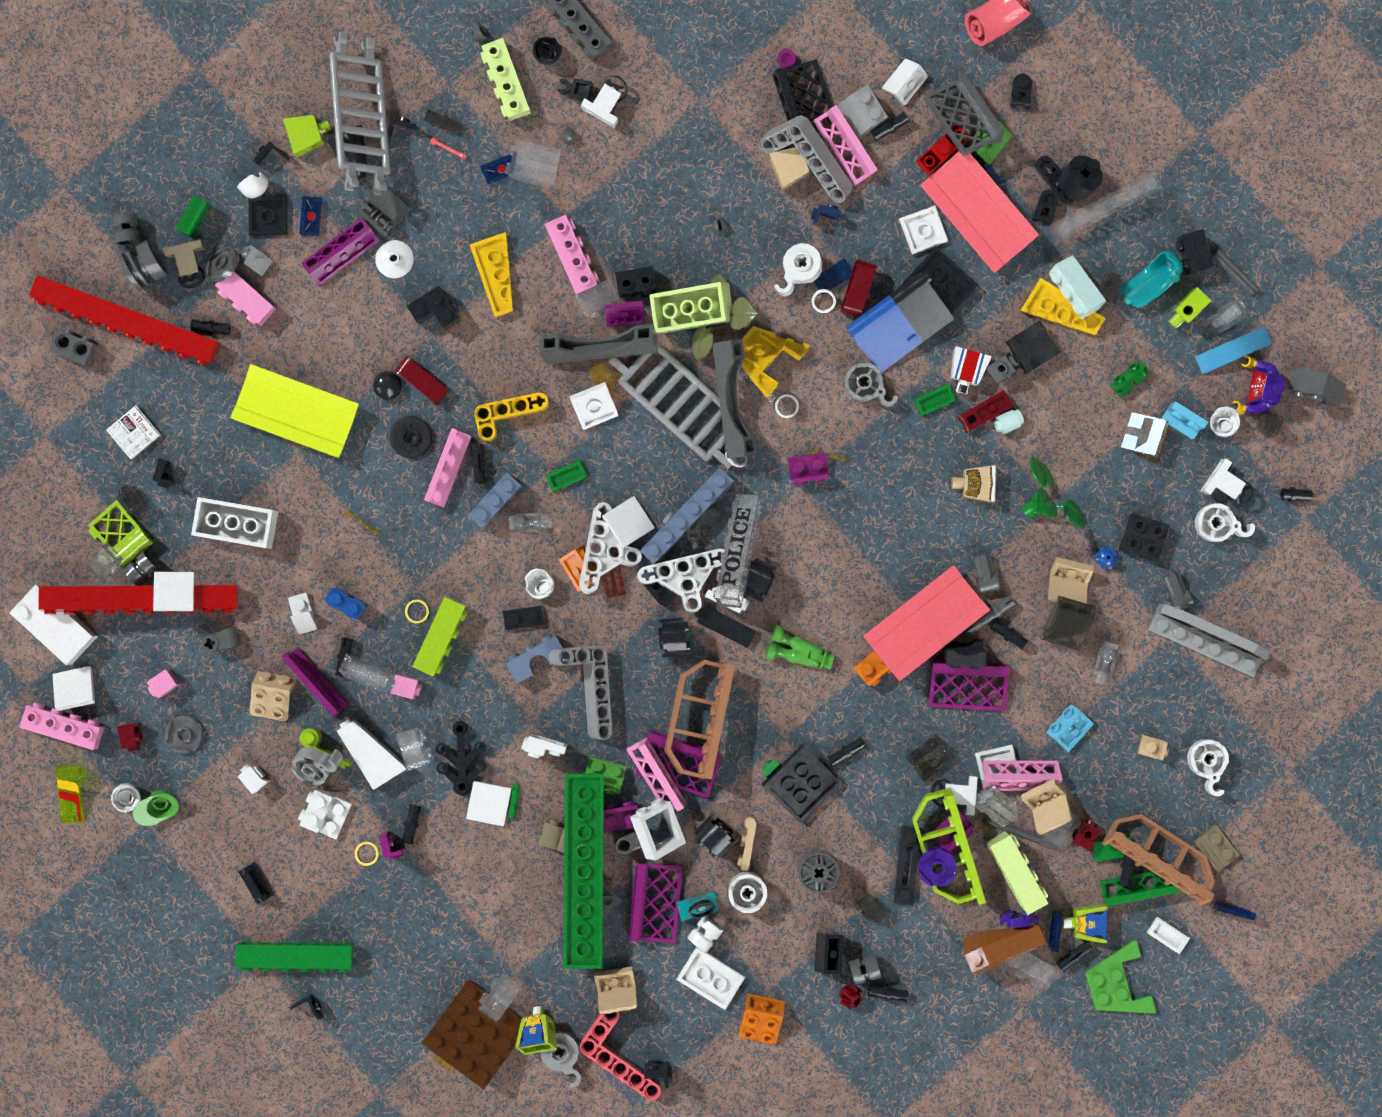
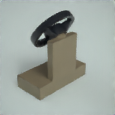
M202 240L163 248L167 258L175 257L179 272L178 281L183 288H195L204 281L205 273L202 268L198 267L194 253L206 250L205 243ZM202 272V277L196 273ZM195 279L199 280V281H197L196 283H193V284H184V283H186L187 281L191 282V281H194Z

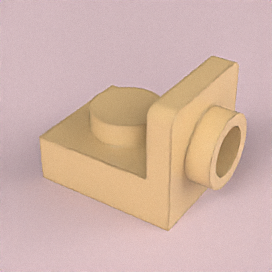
M1142 735L1137 753L1163 761L1169 752L1168 742Z

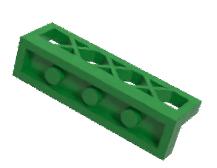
M1152 871L1133 874L1132 880L1137 882L1133 890L1129 891L1116 883L1120 882V877L1100 880L1103 901L1106 906L1183 891L1172 884L1165 885L1160 880L1161 877L1154 876L1156 874ZM1146 876H1152L1156 879L1150 887L1142 884ZM1114 883L1118 886L1115 893L1107 895L1105 884Z

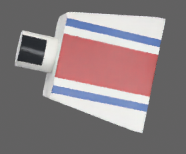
M957 346L954 348L951 379L958 381L956 392L967 394L969 385L977 386L991 356Z

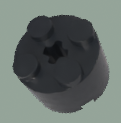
M1083 155L1074 157L1058 173L1057 182L1060 190H1064L1067 193L1066 196L1075 201H1081L1088 197L1102 184L1103 175L1100 162L1097 159Z
M755 558L754 561L750 559L746 567L748 571L746 578L742 577L738 588L741 589V593L763 602L764 599L761 597L763 594L767 595L775 577L772 571H777V567L758 558Z
M683 618L659 619V623H662V627H659L660 649L664 650V654H661L662 658L686 656V652H690V642L686 640V633L689 632L688 621H684Z
M711 814L695 831V841L702 847L705 845L710 850L709 854L718 860L719 857L724 858L737 844L739 839L737 836L733 838V831L719 818L714 820V815Z

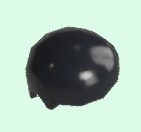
M541 37L533 44L532 54L541 64H554L561 56L562 45L557 42L556 38Z
M383 371L374 377L372 386L374 393L379 398L392 400L400 395L402 382L398 375L391 371Z

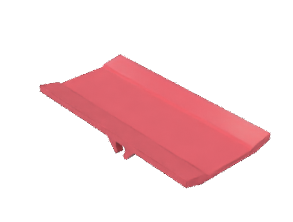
M960 152L956 153L920 185L994 273L1039 236L1037 231L971 153L964 157Z
M953 565L863 637L900 682L989 612L990 609Z

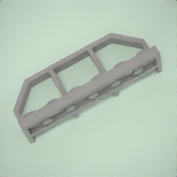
M1166 604L1158 605L1148 628L1153 633L1251 677L1255 676L1261 660L1267 661L1270 654L1269 650L1259 644ZM1161 614L1186 622L1191 625V628ZM1196 630L1208 632L1223 639V641L1216 640ZM1230 645H1236L1257 655V658Z

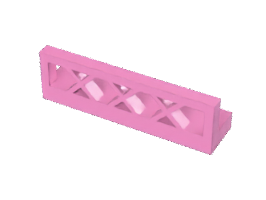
M837 105L813 121L854 186L878 170ZM828 116L832 123L831 129L824 128L820 121ZM833 134L840 135L842 138L841 146L833 143ZM843 150L851 152L853 155L851 162L844 160L842 157ZM854 166L861 168L865 175L856 179L853 174Z
M453 428L451 429L424 498L425 501L445 507L472 436Z
M648 738L628 747L629 755L656 799L664 800V796L667 795L672 802L673 809H676L677 812L683 809L686 800ZM639 748L644 758L636 756L633 750ZM645 763H648L654 774L646 772L644 769ZM655 779H658L664 790L655 787Z
M984 760L983 762L985 773L982 783L983 791H1029L1052 779H1055L1059 784L1062 782L1058 761ZM989 767H996L1000 772L990 773ZM1008 767H1014V768H1016L1019 772H1018V773H1011L1010 771L1007 770V768H1008ZM1033 767L1037 770V773L1031 774L1026 768ZM1045 767H1054L1055 774H1049L1044 770Z

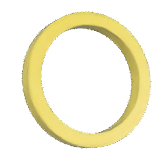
M412 600L405 608V615L412 623H422L429 615V608L422 600ZM414 602H420L426 607V616L420 621H414L408 616V607Z
M362 842L355 849V858L361 865H372L378 859V848L371 842ZM364 844H369L376 850V857L370 863L361 862L357 856L359 847Z

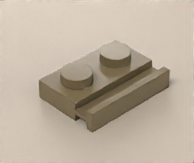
M1217 825L1212 826L1193 841L1199 850L1207 856L1209 863L1216 872H1219L1223 867H1226L1240 856Z

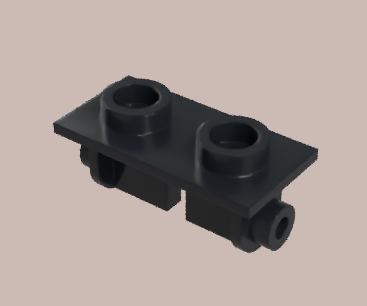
M255 862L238 871L257 905L274 895Z

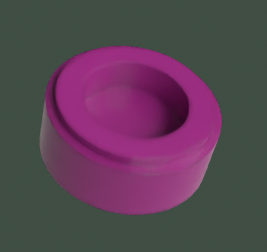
M789 49L779 52L777 56L779 67L784 69L794 66L796 63L795 53Z

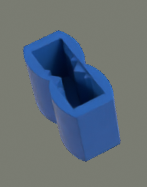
M331 588L324 599L329 606L341 609L346 616L353 619H361L367 609V605L362 600L351 598L345 590L340 588Z

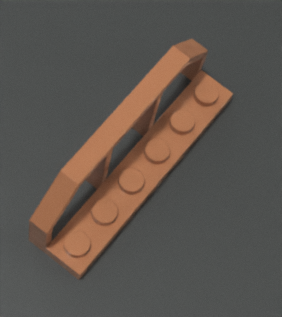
M702 660L680 674L664 749L678 773L702 779H712L735 665ZM704 665L720 668L718 671L719 685L716 686L714 691L715 702L682 694L685 678ZM681 699L712 706L710 710L712 719L711 723L707 726L706 735L675 728ZM674 733L707 740V743H704L702 748L704 757L703 762L699 764L698 773L683 770L671 751Z
M1142 814L1113 821L1102 842L1104 846L1110 844L1135 860L1134 865L1137 867L1140 865L1146 867L1163 878L1165 885L1172 884L1197 900L1198 906L1212 901L1215 894L1210 891L1215 881L1206 855ZM1139 821L1152 829L1143 847L1141 844L1133 843L1127 839L1125 834L1116 832L1117 826L1119 824ZM1157 833L1182 848L1173 865L1166 864L1160 860L1158 855L1148 852ZM1187 852L1200 860L1207 882L1206 886L1197 884L1189 875L1177 871Z

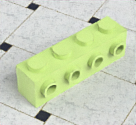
M501 38L482 45L483 52L480 54L484 64L488 63L490 70H487L490 81H495L497 86L493 89L497 100L500 98L503 105L500 108L503 116H508L509 121L531 114L504 39Z

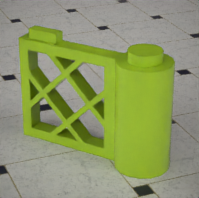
M118 500L88 525L90 527L88 532L94 539L99 538L112 553L113 558L111 560L119 568L121 566L125 568L141 552L154 543L153 539L140 527ZM118 507L121 510V518L111 519L112 511ZM100 521H107L106 532H100L95 526ZM111 521L120 522L119 533L110 532ZM124 522H131L135 528L130 533H123ZM110 535H119L118 543L112 547L109 543Z

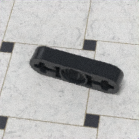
M1040 157L1035 163L1036 171L1048 186L1057 192L1062 203H1073L1075 200L1065 199V192L1063 190L1059 192L1057 190L1060 189L1059 186L1053 185L1051 182V177L1058 175L1061 170L1050 157ZM1040 161H1042L1043 163L1047 161L1049 163L1047 168L1050 171L1052 169H1054L1055 171L1047 177L1046 174L1048 173V171L1045 168H1040Z

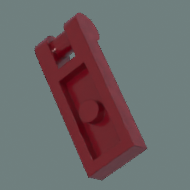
M1003 390L957 416L959 422L962 421L965 427L963 429L968 433L1014 406ZM972 414L976 419L974 423H971L968 418Z

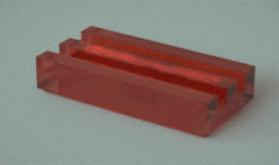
M620 565L616 567L621 592H617L613 569L609 572L614 594H610L606 573L602 575L607 599L626 595Z

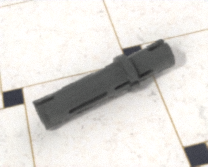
M1007 596L998 604L991 605L989 612L966 629L968 630L965 632L967 638L997 617L998 619L1001 618L1003 613L1015 607L1016 605L1011 597Z

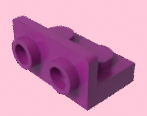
M643 301L604 305L607 327L645 323Z
M825 452L787 457L791 483L803 485L806 484V481L823 482L825 478H829Z
M634 801L622 802L623 806L615 807V804L604 805V832L634 828L630 817L636 814L639 805L634 804Z
M959 811L965 835L968 838L973 833L972 829L974 826ZM948 817L945 818L933 831L949 827L950 822ZM957 832L932 838L942 849H946L951 853L959 847L954 839V835Z
M386 831L378 836L384 859L389 858L392 861L403 856L406 847L394 849L396 845L394 834L390 835V832Z

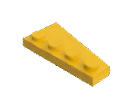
M1042 278L1039 279L1020 312L1091 335L1097 334L1106 319L1097 312L1081 319L1074 311L1070 302L1063 296L1062 291Z

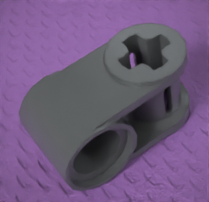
M236 627L207 635L201 641L202 649L211 653L241 646ZM210 640L215 641L213 649L207 646Z

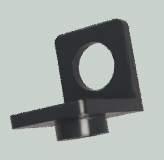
M391 118L387 130L388 143L391 141L395 125L417 130V125L410 123V120L407 118Z
M269 141L265 146L262 145L257 150V155L253 161L259 165L272 149L287 161L289 158Z
M312 994L289 1007L292 1010L308 1002L317 1021L323 1018L321 1004L318 1000H314Z

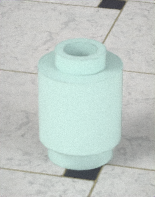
M1018 409L1015 411L1010 410L997 416L994 426L997 432L1006 434L1021 427L1024 419Z

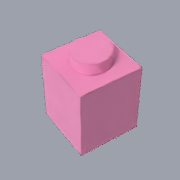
M165 669L149 680L147 684L149 685L148 690L151 695L161 698L179 686L180 682L170 669Z
M396 674L390 693L415 699V696H419L422 685L419 684L420 680Z

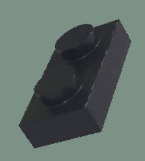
M541 606L502 611L505 630L544 625Z

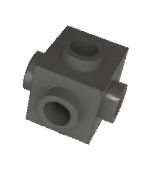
M1010 352L1005 355L1000 353L993 358L994 363L987 367L997 383L1005 378L1009 381L1017 375L1015 371L1020 368L1018 359L1015 355H1011Z

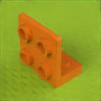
M747 993L739 1037L775 1045L783 1020L785 1001Z

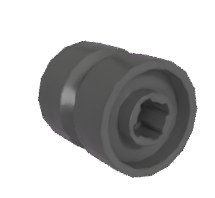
M119 214L112 217L113 227L117 229L114 233L117 245H130L141 242L140 231L136 229L139 226L137 214Z
M145 551L135 558V563L130 562L123 568L125 575L136 586L144 585L148 581V576L153 577L154 572L160 570L159 565Z
M875 954L864 956L863 960L856 958L848 961L855 985L865 983L867 979L872 981L881 978ZM860 966H865L866 974H861Z

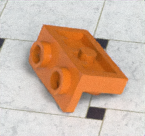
M584 545L559 559L578 592L581 591L579 583L586 551ZM590 561L588 562V569L596 571L597 565ZM589 576V580L585 583L587 586L591 585L590 580L593 576Z
M875 651L853 668L868 686L871 684L873 686L877 685L882 680L881 676L886 672L888 674L891 673Z

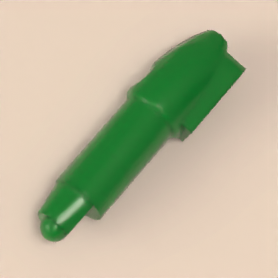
M518 783L513 784L509 803L510 819H514L518 808Z

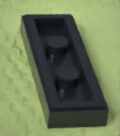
M706 605L697 620V623L746 648L749 647L756 633L755 630Z

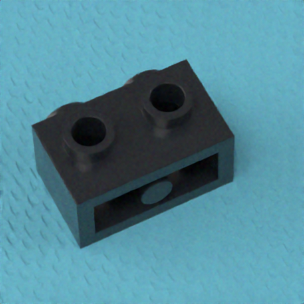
M1204 229L1183 234L1177 238L1176 247L1178 252H1181L1183 270L1186 271L1187 275L1213 267Z
M653 266L615 272L619 297H623V300L635 298L634 295L642 294V297L650 296V294L657 291Z
M817 932L814 971L823 974H841L844 935Z

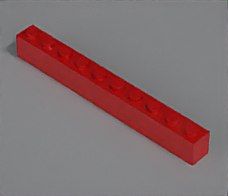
M36 275L29 297L35 299L34 303L44 307L46 303L50 304L53 310L63 313L64 310L69 311V316L81 320V317L88 318V323L96 326H99L100 323L106 325L105 329L115 333H117V330L123 331V336L131 339H135V336L142 338L141 342L150 346H153V343L160 345L159 349L169 353L171 350L177 351V356L188 359L189 356L196 358L195 362L204 366L207 363L213 365L220 343L39 275Z
M154 585L39 586L38 610L44 612V615H56V612H64V615H76V612H84L85 615H95L96 611H104L106 615H114L116 611H123V614H135V611H143V614H155V611H153ZM194 585V611H183V614H194L196 610H202L204 614H213L214 610H222V613L226 614L234 613V610H238L239 604L238 586ZM163 611V614H175V611Z

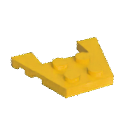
M753 326L742 338L745 359L741 368L765 397L768 398L778 387L779 383L765 374L764 371L782 350L800 361L809 350L810 345L806 343L802 345L794 342V339H784L776 336V333Z

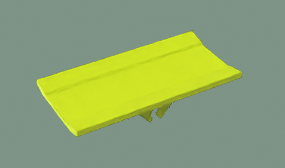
M250 364L241 393L230 418L339 458L359 404Z

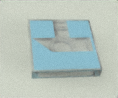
M1131 411L1120 448L1158 458L1169 421Z

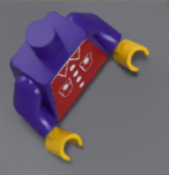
M1245 355L1244 357L1249 359V363L1247 365L1241 363V365L1247 368L1255 367L1256 369L1253 371L1246 406L1238 401H1234L1232 404L1238 406L1236 411L1239 415L1245 411L1251 414H1263L1271 406L1280 402L1281 393L1285 390V378L1279 376V371L1274 364L1261 360L1256 361L1255 358Z

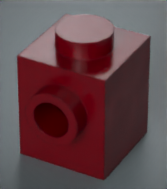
M1088 819L1085 822L1080 820L1070 841L1090 851L1101 830L1096 828V823Z

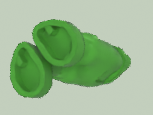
M776 625L771 641L789 645L792 649H786L770 642L765 659L773 660L775 657H783L792 664L798 663L818 667L819 669L822 667L831 669L835 655L827 653V650H823L817 645L805 641L802 637H791L785 634L783 627Z

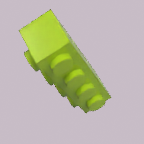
M444 597L412 666L413 668L431 676L441 673L444 667V663H442L444 656L448 657L452 649L450 643L453 638H457L460 632V628H458L460 621L464 622L467 617L466 605L449 597Z

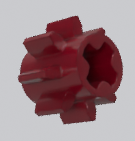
M852 984L850 987L848 985L844 986L839 992V997L842 999L839 1003L848 1009L852 1007L857 1008L863 1000V997L860 995L862 990Z

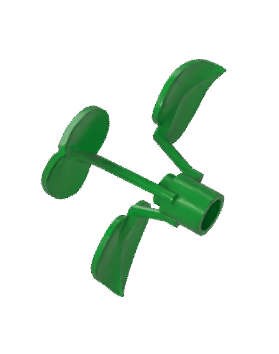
M1030 457L1032 475L1037 482L1042 484V487L1037 490L1036 495L1032 497L1030 502L1023 505L1024 514L1030 519L1038 514L1055 518L1058 514L1057 509H1064L1065 517L1073 525L1083 529L1084 519L1078 505L1074 501L1067 499L1064 501V504L1056 506L1045 490L1047 485L1051 486L1053 484L1050 470L1039 459Z

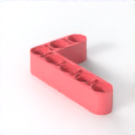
M617 1011L616 1016L613 1018L608 1017L606 1013L599 1014L582 1038L580 1044L581 1052L649 1100L657 1099L661 1094L660 1083L655 1078L644 1079V1071L603 1043L618 1021L620 1011ZM602 1025L605 1028V1032L597 1033L595 1027ZM591 1041L594 1043V1047L587 1049L584 1043ZM603 1052H607L610 1055V1058L608 1060H602L600 1058V1054ZM622 1063L626 1066V1069L618 1071L615 1066ZM635 1074H638L641 1076L642 1080L640 1082H634L631 1079V1077ZM653 1085L658 1090L655 1093H649L647 1088Z

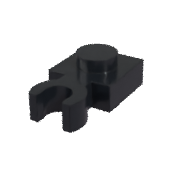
M574 78L573 83H569L567 79H560L562 84H566L564 89L557 90L561 95L570 93L569 97L571 99L580 101L584 99L590 100L593 88L592 81Z

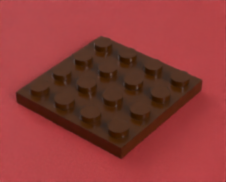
M467 980L421 1044L484 1090L515 1047L522 1019L470 980Z

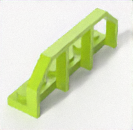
M951 787L926 794L912 817L922 853L926 851L923 841L957 832L954 835L957 846L961 845L962 852L959 853L960 858L955 859L956 865H967L968 870L964 872L967 882L972 881L973 888H970L971 894L957 897L933 885L934 892L957 904L977 899L979 905L986 903ZM946 796L943 799L945 809H950L951 816L948 817L950 826L921 835L917 820L927 802ZM942 864L935 865L932 870L941 871Z

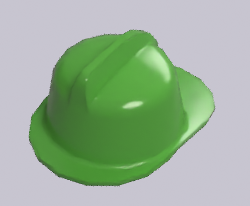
M157 790L151 793L148 798L136 804L133 809V817L140 825L152 826L175 815L179 804L171 792Z

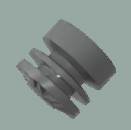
M149 240L136 245L138 255H135L130 249L126 251L127 256L124 253L118 255L123 273L138 291L144 288L143 283L146 286L150 285L149 275L156 281L168 275L162 259Z
M814 849L808 851L799 860L797 868L799 879L803 886L814 893L828 892L834 888L839 879L838 864L833 856L825 850ZM816 868H817L818 870H820V869L822 868V873H823L822 876H820L819 874H818L817 876H815V874H816V873H815V869H816Z

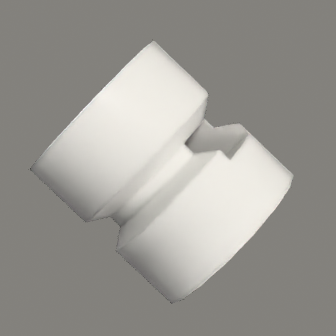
M703 917L697 924L698 928H694L687 938L695 946L707 953L713 945L712 940H717L723 930L708 917Z

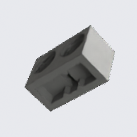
M66 328L64 332L57 330L49 351L90 367L98 345L93 344L94 340L83 336L82 339L75 336L76 332ZM68 338L69 345L64 348L62 342ZM86 345L87 352L81 355L80 349Z

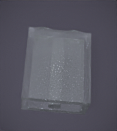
M516 139L515 144H511L509 155L512 156L511 163L507 162L505 174H509L508 180L553 190L561 149Z
M347 653L339 668V672L345 678L385 694L392 690L395 684V676L389 670Z

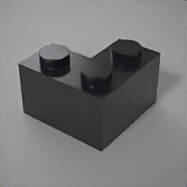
M440 286L407 305L408 310L419 325L434 315L445 331L462 321Z

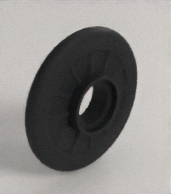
M415 416L399 419L393 425L390 432V442L393 449L399 455L406 458H416L423 455L430 447L432 441V433L428 424ZM408 432L416 434L414 442H407L406 434Z

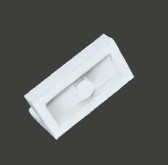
M904 59L883 85L882 89L893 94L898 102L905 106L928 78V75L919 64Z

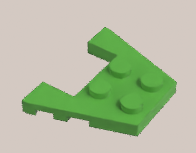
M1136 939L1085 971L1095 1010L1156 1013L1152 996L1148 995L1132 1000L1122 962L1141 957Z

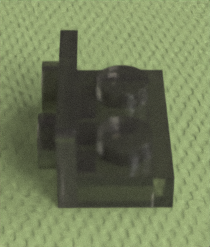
M935 735L919 748L914 749L906 759L920 778L925 781L951 762L954 757L941 739Z

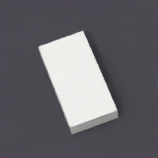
M1156 917L1146 932L1178 954L1182 952L1190 939L1159 917Z

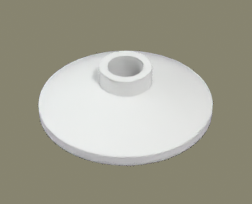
M398 240L388 241L381 245L376 253L377 268L386 277H403L413 266L414 257L412 250L404 242ZM392 255L397 256V260L394 262L390 260Z

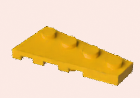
M504 232L470 244L495 318L513 312L507 234Z

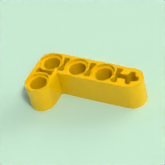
M534 393L479 405L474 411L479 436L484 441H493L497 436L495 421L544 411L549 406L548 397L543 393ZM539 397L545 400L541 407L538 404H533V409H530L528 399H531V402H537ZM520 401L526 402V409L523 411H519L516 408L517 403ZM501 405H506L508 408L507 413L504 415L498 414V408ZM482 409L489 411V415L485 419L479 417V412ZM485 428H492L493 434L491 437L486 438L483 436Z

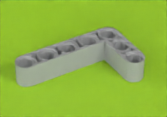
M797 116L770 129L760 140L759 147L767 154L793 143L834 202L842 203L852 191L853 187L850 180L805 116Z
M600 645L553 649L549 654V660L554 666L583 664L588 735L590 738L597 740L609 739L612 735V718L606 649Z

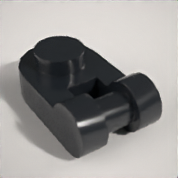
M1019 74L1013 79L1010 107L1023 106L1024 109H1030L1032 80L1027 74ZM1018 94H1024V99L1018 98Z
M1047 189L1041 193L1032 217L1033 221L1037 222L1039 220L1045 222V225H1051L1059 202V196L1056 191ZM1042 208L1049 210L1047 215L1041 213Z
M656 572L652 575H655V579H658ZM657 582L644 585L660 605L667 606L674 601V592L662 586L655 591L653 586Z

